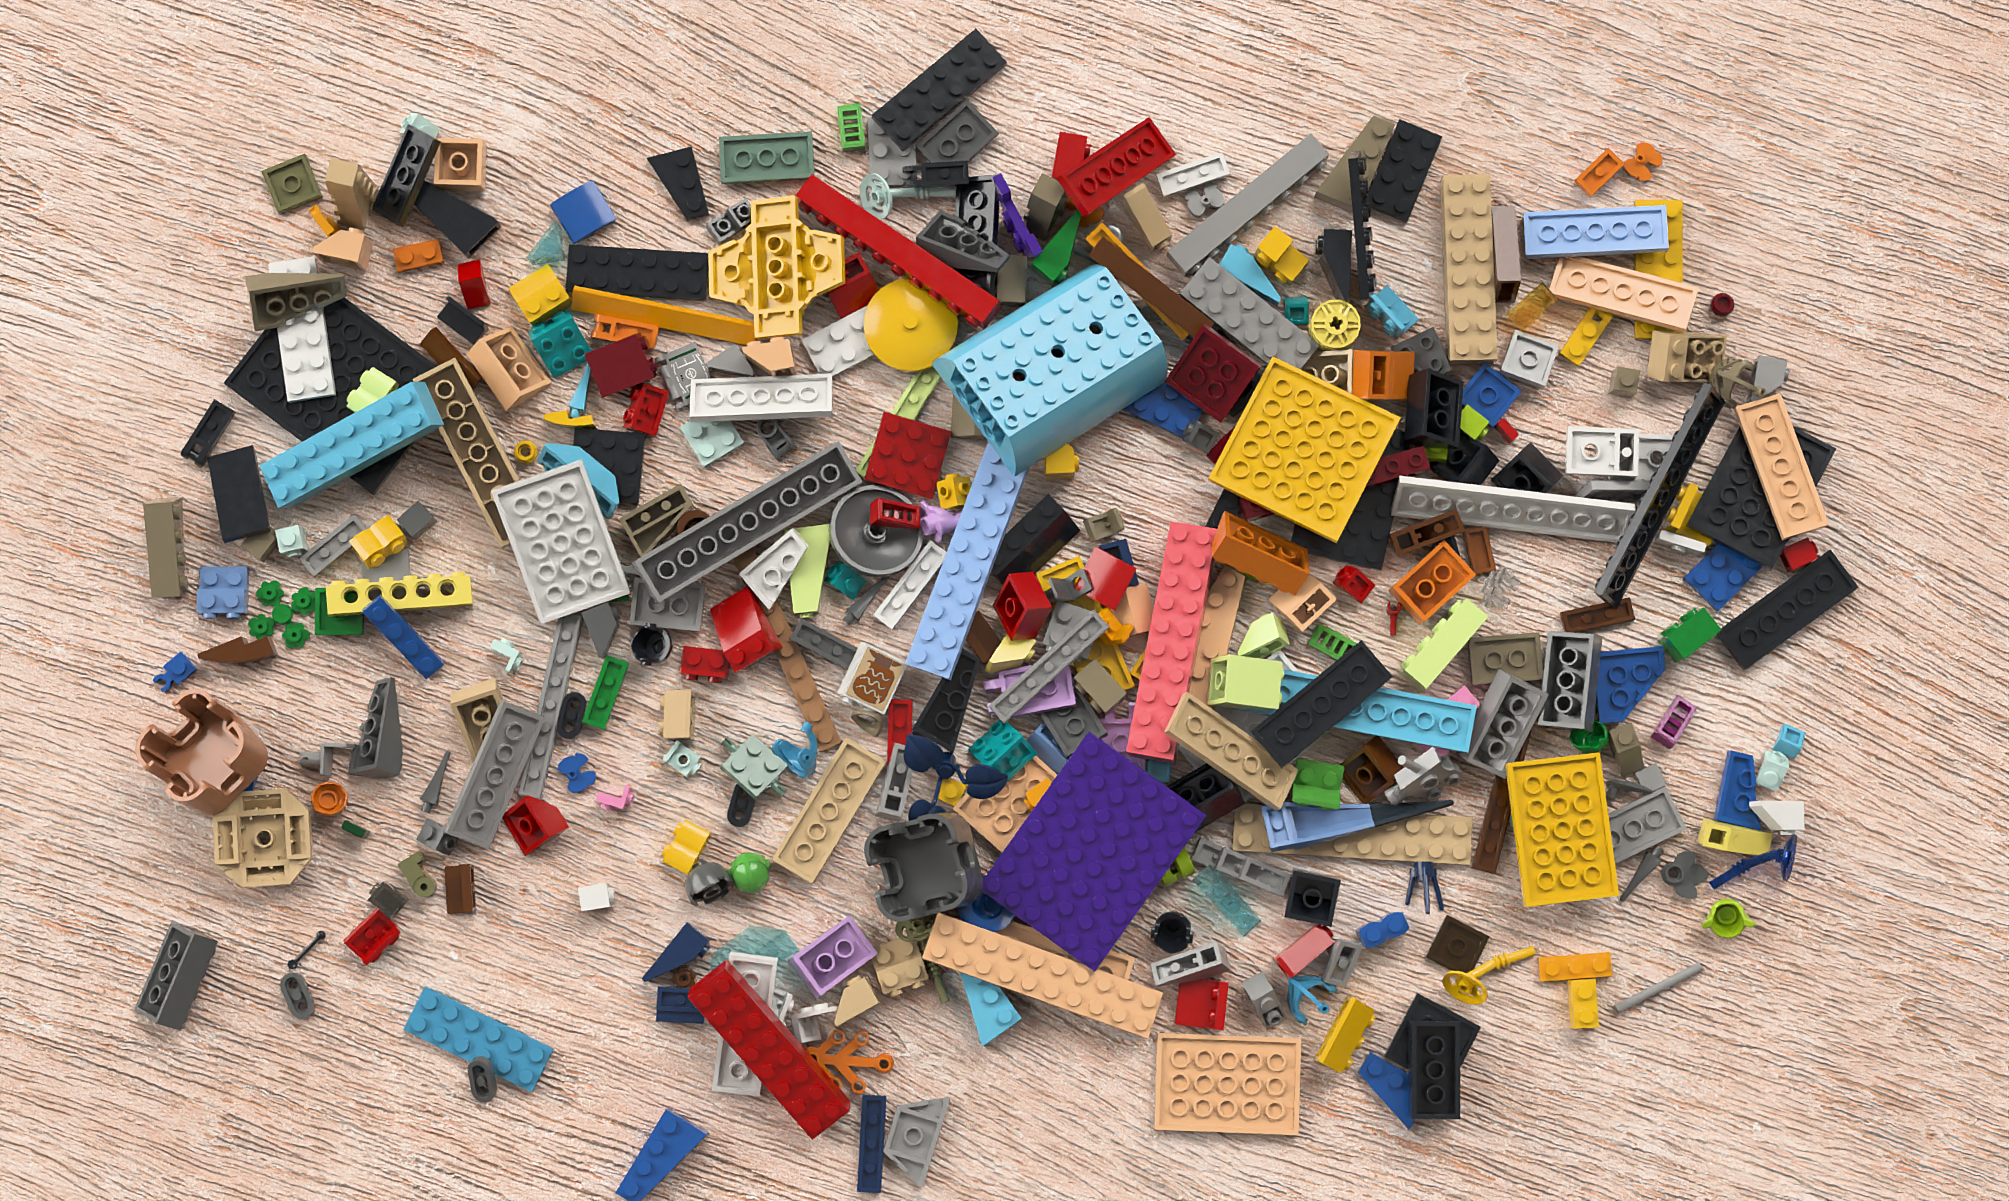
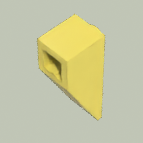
M1703 818L1697 841L1702 846L1768 857L1773 833Z

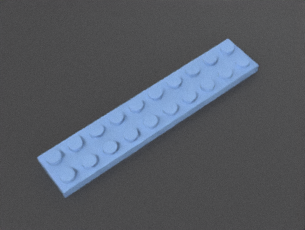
M987 443L905 662L908 666L951 680L1030 469L1029 467L1014 477L990 443Z

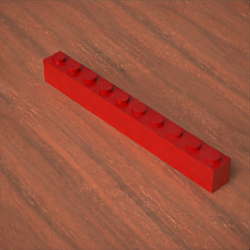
M811 174L796 193L798 208L806 214L812 213L815 215L816 220L823 226L827 227L830 225L833 227L837 235H841L844 239L849 238L852 240L853 245L860 251L864 252L867 250L870 252L875 261L882 265L883 263L891 267L890 270L897 276L902 277L904 275L907 277L912 286L918 290L923 288L929 292L928 296L938 303L940 301L945 303L947 309L953 314L958 315L960 313L966 317L967 323L974 328L979 326L983 330L986 329L1000 311L1001 305L997 298Z

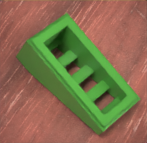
M860 103L837 106L842 151L866 150ZM856 111L857 115L843 116V112ZM858 120V123L844 125V121ZM847 129H859V132L845 133ZM846 138H860V140L846 142Z
M1318 624L1308 642V645L1336 661L1343 655L1347 646L1352 648L1357 644L1321 624ZM1322 632L1326 633V636L1323 639L1321 645H1319L1316 642L1318 641ZM1330 637L1335 638L1330 648H1325ZM1340 641L1343 643V645L1341 646L1337 654L1333 651L1335 650L1337 644Z

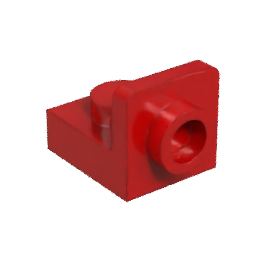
M1349 565L1341 568L1336 574V579L1333 581L1335 586L1342 588L1361 604L1375 587V584L1362 572Z

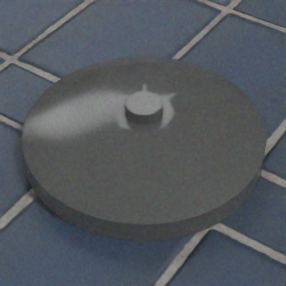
M868 485L850 491L838 502L829 522L830 542L838 558L851 570L869 577H888L903 571L913 562L922 545L923 531L921 525L918 530L871 525L870 504L878 497L907 504L912 503L903 494L894 489L880 485ZM908 512L907 521H911V512Z

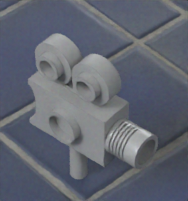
M1432 747L1414 761L1406 756H1400L1398 763L1404 766V768L1394 775L1397 782L1384 792L1388 800L1395 806L1410 795L1417 799L1422 796L1424 799L1434 800L1441 795L1444 786L1451 787L1458 784L1462 778V772L1457 764L1452 763L1448 755H1438L1436 749Z

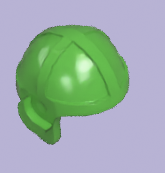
M744 852L732 861L731 868L727 870L731 878H733L737 889L744 893L756 894L768 883V869H771L769 859H765L764 855Z

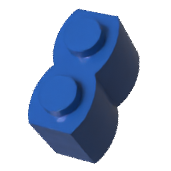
M1393 912L1386 914L1378 922H1369L1362 925L1356 933L1363 947L1370 948L1382 944L1387 938L1403 935L1408 931L1409 925L1403 912Z

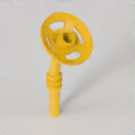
M1531 946L1509 954L1505 952L1503 956L1501 954H1498V957L1495 955L1493 959L1468 973L1460 971L1447 972L1442 979L1443 986L1450 995L1461 1002L1471 1005L1483 1004L1487 1000L1488 992L1477 978L1495 968L1497 970L1500 969V966L1505 968V965L1508 967L1512 962L1536 955L1535 949ZM1451 976L1456 978V984L1451 983ZM1479 986L1482 989V995L1478 991Z

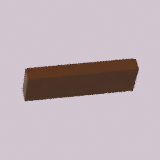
M437 327L432 328L420 343L438 365L456 358L473 390L483 379Z
M1630 597L1623 598L1617 609L1610 607L1606 603H1600L1560 612L1564 632L1580 633L1635 621Z

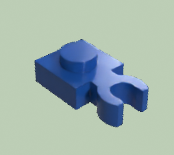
M181 651L163 666L167 672L156 675L153 678V682L158 683L164 679L166 684L161 688V691L165 693L172 688V682L175 681L178 685H181L198 669L186 654Z

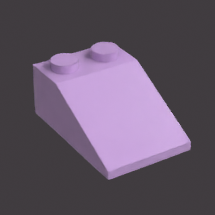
M849 915L788 961L817 999L878 953Z

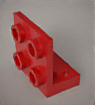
M1200 979L1179 983L1175 1024L1224 1031L1229 982Z

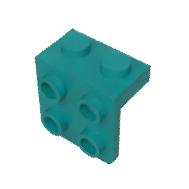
M569 310L556 312L552 315V319L544 323L539 322L528 331L533 345L553 377H559L587 361L584 354L592 351Z

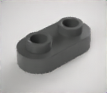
M299 973L284 975L280 981V988L290 1012L296 1018L310 1017L315 1011V1002L304 977ZM292 980H296L298 983L296 989H292L290 986ZM302 1002H305L307 1004V1009L305 1011H302L300 1009V1004Z
M477 1056L473 1058L467 1068L471 1092L476 1100L487 1103L497 1093L494 1067L488 1058Z

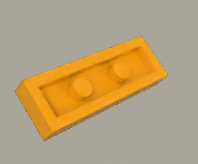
M1610 952L1537 957L1540 981L1612 976Z

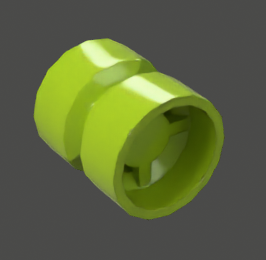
M1185 847L1173 862L1176 869L1170 870L1169 868L1161 878L1165 887L1177 882L1178 877L1184 879L1196 873Z

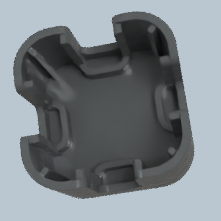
M953 812L919 816L915 820L881 826L873 830L866 839L864 854L867 865H880L886 890L875 892L876 903L880 912L892 921H907L964 907L975 902L982 892L983 877L971 829L967 821L959 814Z

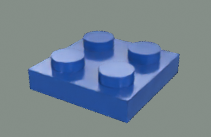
M1484 362L1463 389L1462 406L1465 408L1468 404L1489 421L1487 425L1493 428L1522 390Z

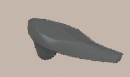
M1615 779L1607 781L1610 787L1606 797L1615 800L1619 789L1625 792L1652 793L1651 789L1639 784Z

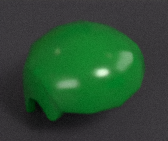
M1594 721L1593 732L1571 731L1569 738L1571 744L1582 754L1599 753L1607 746L1609 733L1605 725Z

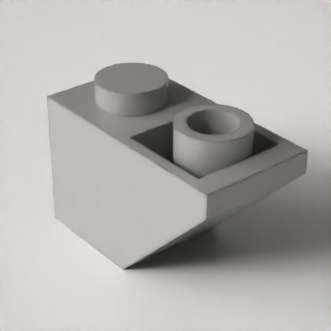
M1263 972L1241 983L1266 1030L1287 1019L1274 989Z

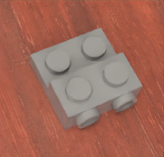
M1057 600L1042 643L1043 646H1046L1045 651L1048 652L1091 611ZM1093 643L1074 661L1081 663L1082 659L1087 660Z

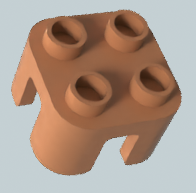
M190 689L180 694L172 703L174 708L187 718L172 733H167L154 724L149 725L137 739L135 754L139 763L148 772L168 784L164 791L172 799L203 816H213L225 810L262 773L268 761V751L263 741L232 708L204 690Z

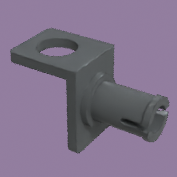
M1080 569L1065 579H1048L1051 588L1044 591L1051 604L1057 600L1073 602L1090 592L1093 587L1085 569ZM1078 577L1084 581V587L1080 591L1075 590L1073 585L1074 580Z

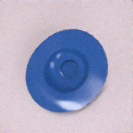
M981 892L978 899L972 904L957 908L964 922L991 932H997L1006 928L1015 917V914L984 892Z

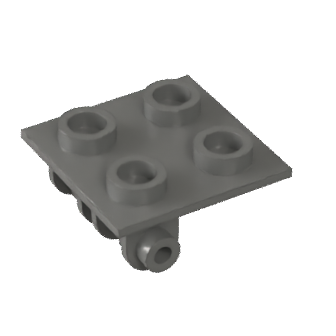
M1434 327L1392 346L1393 351L1415 352L1414 373L1429 368L1446 375L1452 370Z

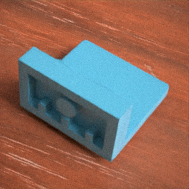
M1388 285L1377 295L1374 293L1366 304L1368 307L1367 312L1375 320L1378 318L1384 324L1382 326L1384 331L1390 337L1395 336L1396 339L1402 336L1419 320Z

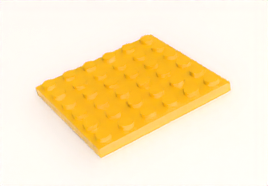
M1272 356L1208 481L1337 543L1401 418Z

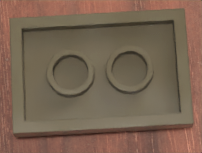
M1539 632L1472 637L1468 640L1472 686L1491 684L1499 669L1523 681L1543 680Z

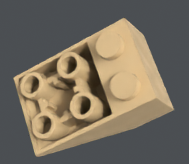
M1653 330L1647 377L1663 382H1709L1714 367L1724 360L1727 336L1694 332L1684 333L1672 330Z

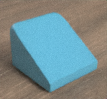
M1783 723L1773 750L1781 752L1792 759L1796 758L1801 751L1806 732Z

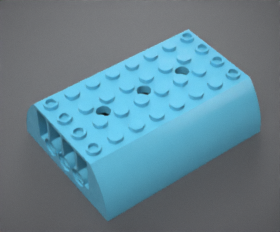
M1097 264L1087 266L936 358L932 363L935 370L1014 477L1165 383L1164 381L1167 378V359L1162 341L1109 270ZM1097 325L1102 330V333L1093 334L1089 327ZM1055 348L1060 349L1064 356L1056 358L1052 355L1051 350ZM1020 372L1025 376V380L1018 382L1013 378L1012 374Z

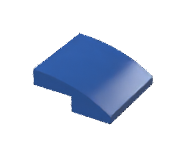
M593 180L573 189L550 204L551 209L573 244L593 236L595 231L614 223L617 219Z

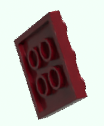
M1203 324L1164 382L1222 423L1262 365L1208 325Z

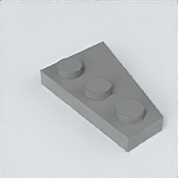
M1601 478L1590 480L1574 497L1606 501L1615 499L1616 502L1638 501L1647 492L1650 481H1645L1644 479L1624 481L1623 479L1603 481Z

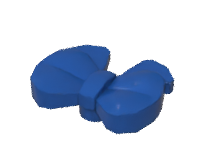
M575 753V756L566 757L558 764L559 772L566 774L569 779L568 790L572 793L584 791L589 784L593 785L596 780L595 771L581 773L579 770L588 761V757L582 753Z

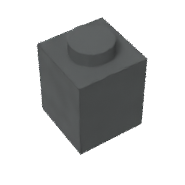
M419 501L415 502L397 519L401 524L399 529L407 538L412 536L416 540L437 521Z

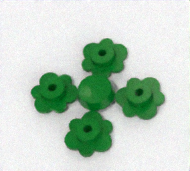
M278 581L262 582V588L256 591V596L261 599L263 605L268 606L270 604L275 606L272 611L273 618L266 617L264 614H259L257 618H251L248 622L251 628L249 634L256 636L258 640L274 634L273 627L275 622L280 625L287 624L285 626L286 631L282 633V638L286 640V646L288 648L303 647L304 641L309 639L310 633L304 629L302 623L295 624L290 621L293 618V610L296 612L300 611L303 615L315 610V593L310 592L306 587L300 588L298 593L292 595L294 601L290 607L287 604H280V597L284 595V591L280 589L281 585Z

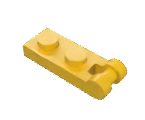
M1589 308L1558 355L1579 367L1614 314ZM1594 314L1602 318L1600 323L1592 319Z

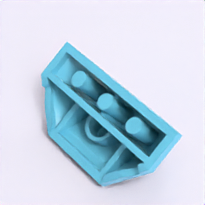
M546 443L538 457V462L540 465H543L545 472L582 459L603 517L610 519L619 504L615 476L579 446Z

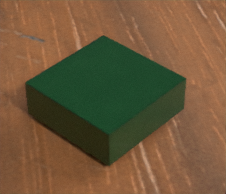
M344 820L341 826L343 830L362 839L367 838L370 830L348 820Z

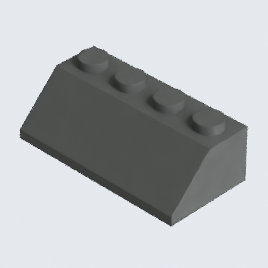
M172 921L134 1010L156 1024L180 1031L187 1020L191 1004L197 996L199 985L206 975L210 959L215 954L218 941Z

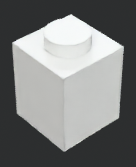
M609 883L578 888L581 911L613 907L612 902L615 901V892L613 887H609Z

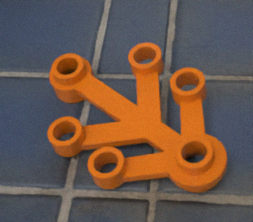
M842 1029L833 1030L831 1036L819 1047L810 1046L805 1048L810 1055L813 1054L817 1057V1063L830 1078L839 1082L840 1089L842 1087L841 1079L836 1076L834 1077L825 1064L835 1065L850 1082L852 1091L857 1094L864 1092L866 1083L863 1079L858 1078L849 1066L873 1067L881 1073L890 1072L894 1066V1059L889 1053H881L876 1058L849 1056L859 1046H864L868 1043L869 1034L864 1030L858 1031L855 1038L835 1055L825 1053L835 1044H841L844 1041L845 1032ZM840 1032L843 1038L838 1041L835 1040L834 1033ZM859 1034L866 1036L865 1042L858 1041L857 1037ZM883 1059L889 1063L886 1068L880 1066V1061ZM856 1082L863 1084L861 1090L855 1089L854 1084Z

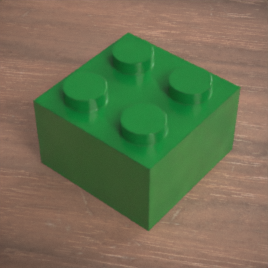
M1704 607L1699 610L1693 608L1679 618L1681 623L1677 624L1676 622L1661 632L1663 637L1658 642L1676 663L1687 658L1722 629Z

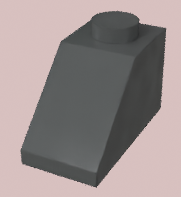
M608 602L582 612L600 658L606 657L619 628L617 620L621 619L616 606L611 607V604Z

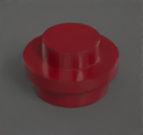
M1719 293L1711 300V310L1717 316H1727L1734 309V300L1726 293Z

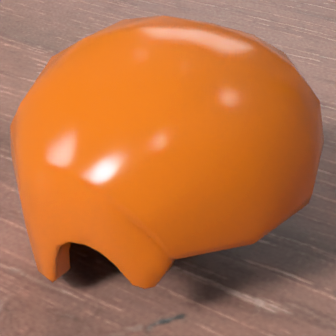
M327 781L318 784L312 791L311 804L319 815L329 818L334 817L346 808L348 794L341 784Z

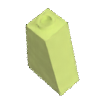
M829 524L794 528L808 544L807 550L790 576L793 612L795 616L799 615V618L802 619L813 618V614L819 613L831 545ZM784 529V533L786 534L791 529Z

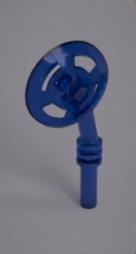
M1792 834L1783 849L1778 848V850H1772L1746 860L1741 859V863L1736 862V865H1731V869L1711 880L1709 884L1715 890L1736 876L1741 877V873L1746 874V870L1749 872L1751 871L1750 868L1772 860L1780 863L1783 881L1787 882L1795 859L1797 835Z

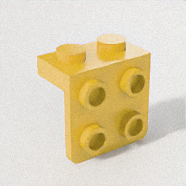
M1689 483L1678 491L1676 496L1678 502L1675 508L1670 509L1666 517L1668 523L1665 529L1680 536L1706 543V547H1708L1713 540L1686 527L1688 520L1703 495L1697 491L1699 486Z

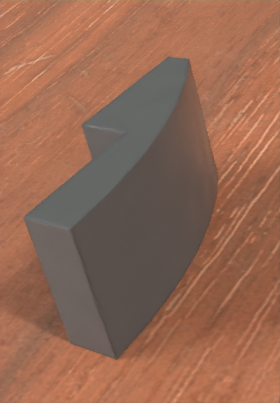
M745 198L706 224V229L718 245L751 224V204Z

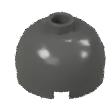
M701 861L696 863L685 880L687 896L690 903L694 906H699L697 902L704 901L705 905L717 901L729 893L728 887L730 885L732 888L734 887V882L727 869L721 864L714 862L706 863Z

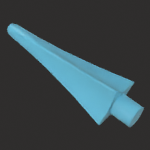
M588 363L582 379L568 404L569 410H571L569 417L571 419L580 416V413L585 414L591 376Z

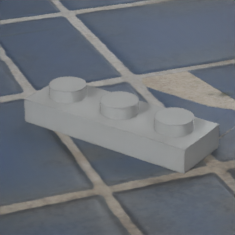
M353 514L301 556L299 560L312 576L316 578L352 548L350 540L367 528Z

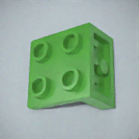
M1297 758L1295 768L1298 769V773L1292 783V801L1301 806L1315 805L1328 811L1333 809L1339 810L1340 787L1344 766Z

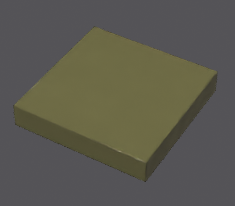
M305 153L261 171L280 215L323 198Z

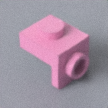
M625 785L621 798L598 792L596 801L601 803L600 808L614 811L615 807L626 810L627 805L631 806L634 792H631V786Z

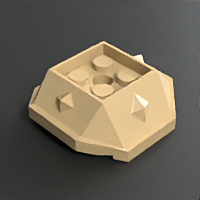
M286 788L243 791L225 810L212 817L215 866L226 873L242 888L293 884L313 859L310 810ZM267 831L271 836V840L268 844L264 845L261 842V835Z

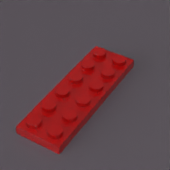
M1148 117L1056 179L1083 217H1086L1172 159L1176 153L1151 118Z

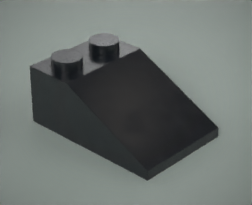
M1324 229L1321 236L1318 235L1315 242V254L1319 255V264L1335 299L1348 302L1352 230Z

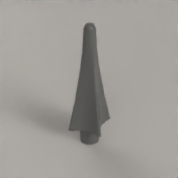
M890 576L882 577L864 595L846 608L848 614L843 618L846 624L850 626L855 619L859 622L877 592Z
M450 751L445 752L436 773L420 798L424 802L421 811L430 814L433 805L438 807Z
M1655 846L1651 853L1646 851L1632 880L1620 897L1621 902H1624L1648 874L1662 862L1659 860V857L1664 851L1658 846Z

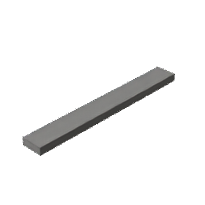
M572 613L558 618L537 708V714L544 716L545 720L523 769L518 795L520 796L529 795L542 800L558 732L557 722L563 699L567 693L584 618L581 614Z

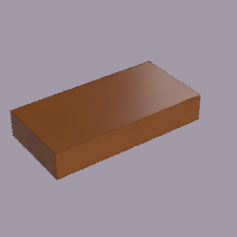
M1480 526L1465 529L1463 537L1470 568L1476 574L1475 576L1496 572L1487 527Z

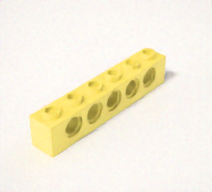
M453 572L451 577H442V574H428L426 579H418L417 575L404 576L403 580L394 581V577L379 578V582L370 583V579L355 580V584H346V581H333L331 586H326L329 617L363 614L362 609L372 602L369 599L370 592L376 589L382 592V596L397 612L473 606L471 576L466 575L465 572ZM446 584L452 585L454 587L453 594L444 596L441 593L442 586ZM421 586L429 587V596L425 598L419 597L417 595L418 588ZM397 588L406 590V596L401 600L393 597V592ZM350 591L358 594V599L354 603L345 601V595Z

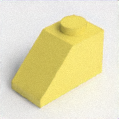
M1006 634L984 671L987 673L1019 668L1024 661L1029 663L1036 652L1032 649L1036 640L1011 641L1008 634Z

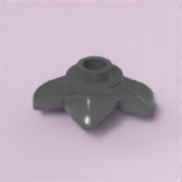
M1693 851L1679 853L1673 862L1665 864L1661 870L1663 881L1673 886L1677 895L1687 899L1697 898L1695 885L1703 882L1709 876L1706 869L1698 864H1694L1696 853ZM1672 869L1677 873L1675 878L1669 876V871Z

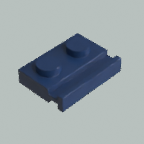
M658 986L656 1022L704 1024V1016L688 999L690 988Z

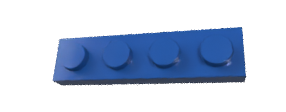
M381 594L362 609V613L425 679H428L444 666V661Z

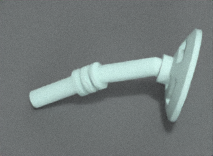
M872 173L862 179L860 198L864 209L879 220H882L891 212L892 198L915 197V199H918L920 197V199H923L925 197L929 199V197H956V188L920 187L890 189L887 182L880 175ZM869 186L872 188V191L870 193L871 200H869L868 196ZM874 208L883 210V213L877 212Z

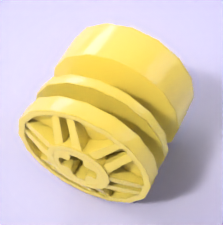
M1329 300L1322 303L1314 311L1308 326V336L1319 344L1317 350L1320 352L1348 350L1359 334L1361 328L1360 316L1356 309L1348 302ZM1333 321L1336 324H1340L1338 330L1335 327H1330Z

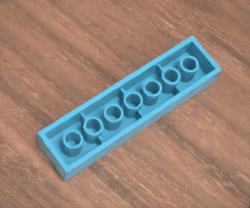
M410 382L259 466L277 507L293 508L440 428L444 423L426 383Z

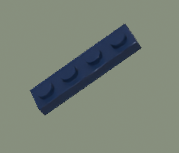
M862 1095L857 1192L881 1193L887 1096Z

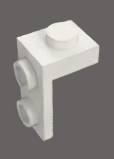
M828 1003L801 1008L800 1014L792 1015L796 1039L800 1043L820 1040L817 1015L838 1011L837 1006L828 1007Z

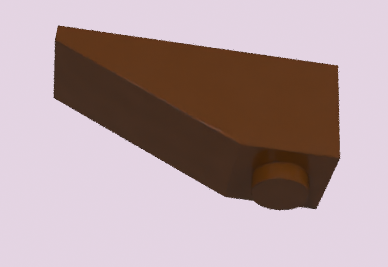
M1454 509L1392 532L1388 536L1395 555L1400 556L1464 532L1465 529L1458 510Z

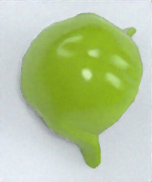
M1733 899L1716 901L1706 916V921L1702 923L1703 929L1711 928L1712 932L1721 938L1737 937L1744 931L1745 927L1755 926V922L1749 919L1741 904Z

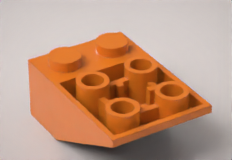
M1354 350L1352 394L1363 399H1407L1409 375L1414 373L1415 352Z

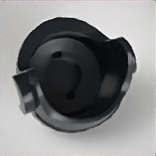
M646 623L645 626L638 629L631 640L633 655L641 662L640 665L642 666L660 664L673 651L669 633L664 629L656 628L657 624Z
M1172 910L1157 918L1155 928L1151 927L1150 939H1154V944L1163 951L1176 953L1186 949L1189 943L1193 944L1194 932H1190L1191 923L1189 919L1178 911Z

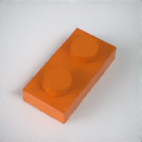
M1607 148L1574 182L1591 198L1625 164Z
M439 239L393 248L395 263L399 273L445 263Z

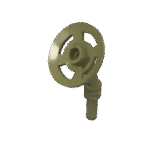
M937 913L925 916L924 919H916L912 923L910 922L911 920L897 922L895 932L898 938L906 942L920 941L924 952L933 926L932 919L936 918ZM904 928H906L907 936L903 935ZM927 961L926 968H929L928 973H931L929 977L933 978L941 1004L949 1002L950 999L942 978L943 971H940L942 969L941 966Z

